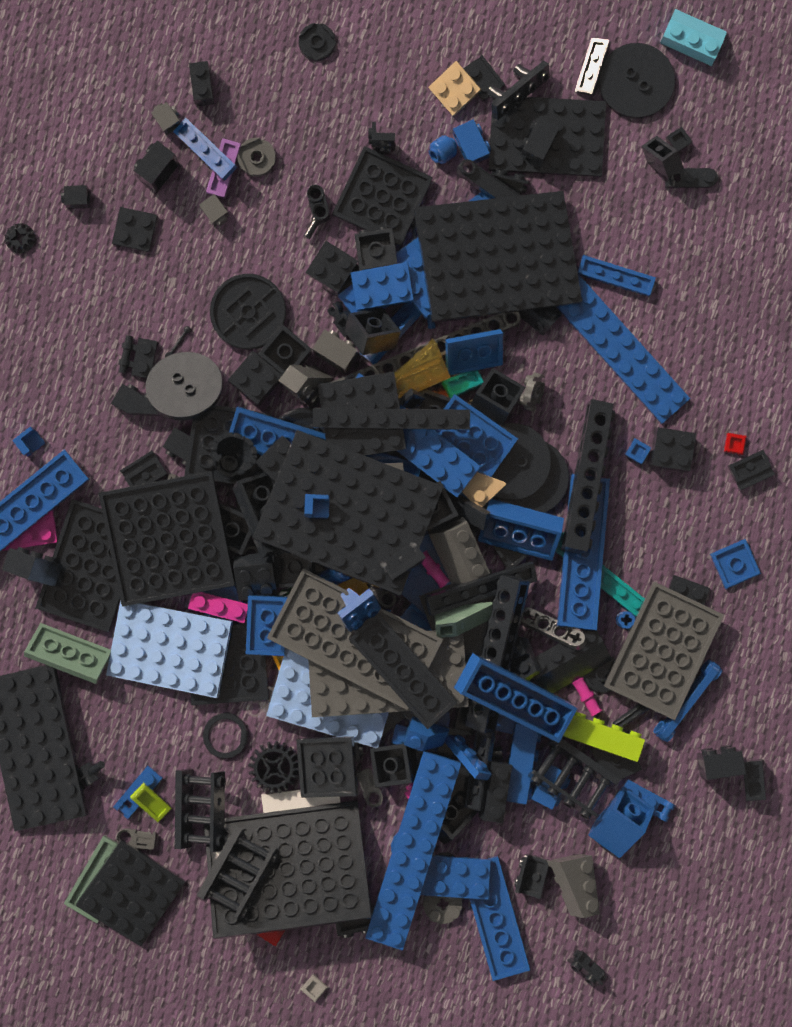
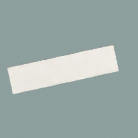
M300 789L261 795L263 813L340 803V797L301 798Z

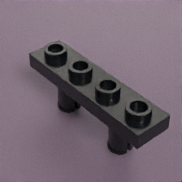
M543 60L531 71L521 64L516 65L513 74L521 79L505 92L495 85L490 86L487 95L494 99L491 103L492 117L499 120L517 104H520L528 95L532 94L540 85L547 82L550 78L549 63Z

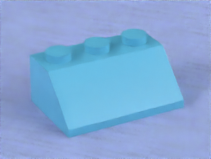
M675 9L660 44L712 66L727 32Z

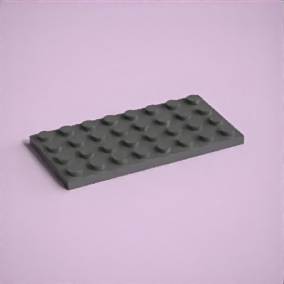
M303 568L267 639L408 710L407 705L349 640L372 618L363 622L359 629L349 632L338 615V612L346 607L341 593L347 596L349 595L348 591ZM381 608L378 613L428 669L443 639Z
M436 630L427 631L436 636ZM463 633L455 637L441 638L443 641L428 670L457 702L452 708L469 707L468 697L460 694L454 688L466 666ZM308 660L312 718L411 711L409 708L406 710Z

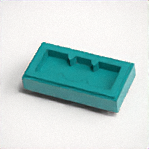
M478 370L460 373L444 380L442 385L447 395L452 398L454 394L460 396L480 387L484 381Z

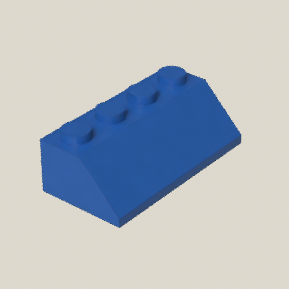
M494 499L488 501L486 510L491 512L489 524L486 530L480 529L479 542L553 560L562 534L564 518Z

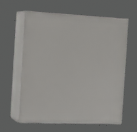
M312 974L300 990L316 1002L328 986L316 975Z

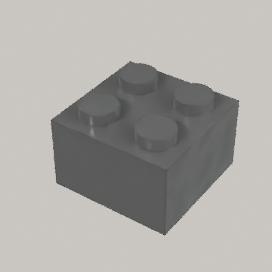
M324 329L312 348L314 355L347 374L358 356L355 344L349 340L344 342L339 338L340 335L331 329L329 332Z

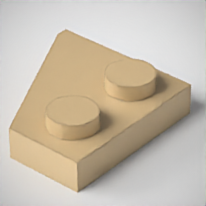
M477 472L463 493L470 501L483 507L506 483Z

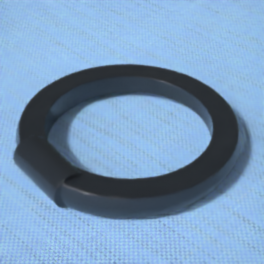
M220 713L210 718L203 730V741L205 747L212 755L222 759H229L239 755L248 745L249 730H247L245 723L238 716L231 713ZM220 719H230L236 722L241 729L240 745L232 752H219L213 748L209 741L210 728Z

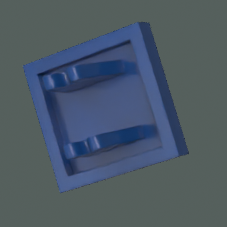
M350 588L347 589L349 595L346 596L344 593H341L346 607L340 610L338 615L349 632L359 629L363 622L375 617L381 609L370 589L360 596Z

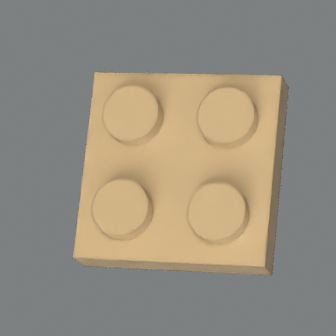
M457 61L428 87L452 116H455L482 91Z

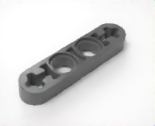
M524 608L521 624L524 627L573 650H581L585 647L586 638L580 630L570 627L557 626L556 619L532 608ZM529 614H530V616H531L532 619L527 618V619L525 620V619H524V616H529ZM542 621L549 622L548 627L544 629L539 628V624ZM558 629L566 631L563 636H556L555 632ZM580 637L581 641L574 643L572 638L578 639Z

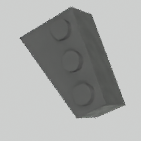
M290 365L278 381L295 398L311 408L320 400L318 384L329 383L333 378L316 366L310 367L306 365L302 367L301 365Z
M575 854L548 860V865L552 867L555 874L554 879L556 883H559L563 892L561 895L570 916L586 918L600 914L592 855Z

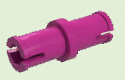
M426 550L423 552L426 559L421 564L427 570L428 576L431 575L439 587L442 588L450 580L439 568V563L436 564Z
M581 677L574 681L572 684L581 697L580 701L584 702L591 717L601 712L602 709L593 696L595 694L593 691H590L584 678Z

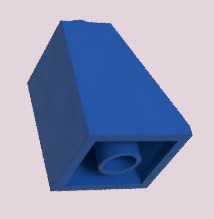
M623 786L596 819L588 836L618 858H621L645 834L655 809Z

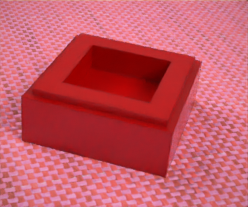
M727 433L724 452L743 455L746 436Z

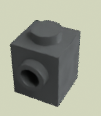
M167 102L154 107V111L151 114L167 136L179 126L180 121L177 118L179 113L174 106L170 107Z

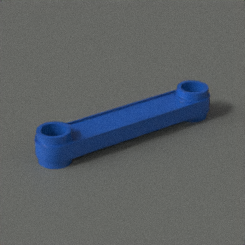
M707 660L702 665L701 673L691 685L676 719L673 720L667 717L655 726L653 732L660 740L668 742L673 738L675 728L711 681H715L721 675L722 669L714 661Z

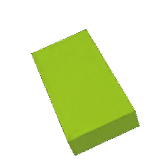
M144 782L130 796L136 804L157 822L172 809Z

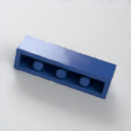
M517 722L514 724L508 761L512 765L507 801L527 804V800H531L532 789L529 788L531 778L528 777V774L535 770L532 769L533 761L537 762L538 750L535 749L536 743H540L541 734Z

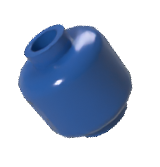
M442 135L430 144L429 155L435 163L445 164L456 156L457 143L453 138Z

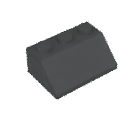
M464 517L429 533L451 584L454 582L457 584L466 583L490 574Z

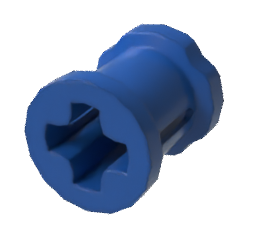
M628 611L620 612L616 616V623L620 628H631L635 622V616ZM625 614L627 618H630V622H627L626 625H624V622H621V618H624Z

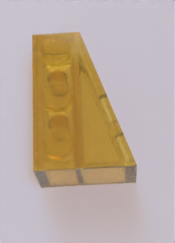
M433 339L395 372L399 398L410 388L419 392L451 378L437 343Z

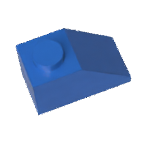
M412 716L406 732L404 745L420 751L443 746L449 728L433 724L427 729L418 718Z

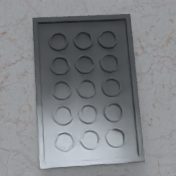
M653 581L604 687L675 720L724 615Z

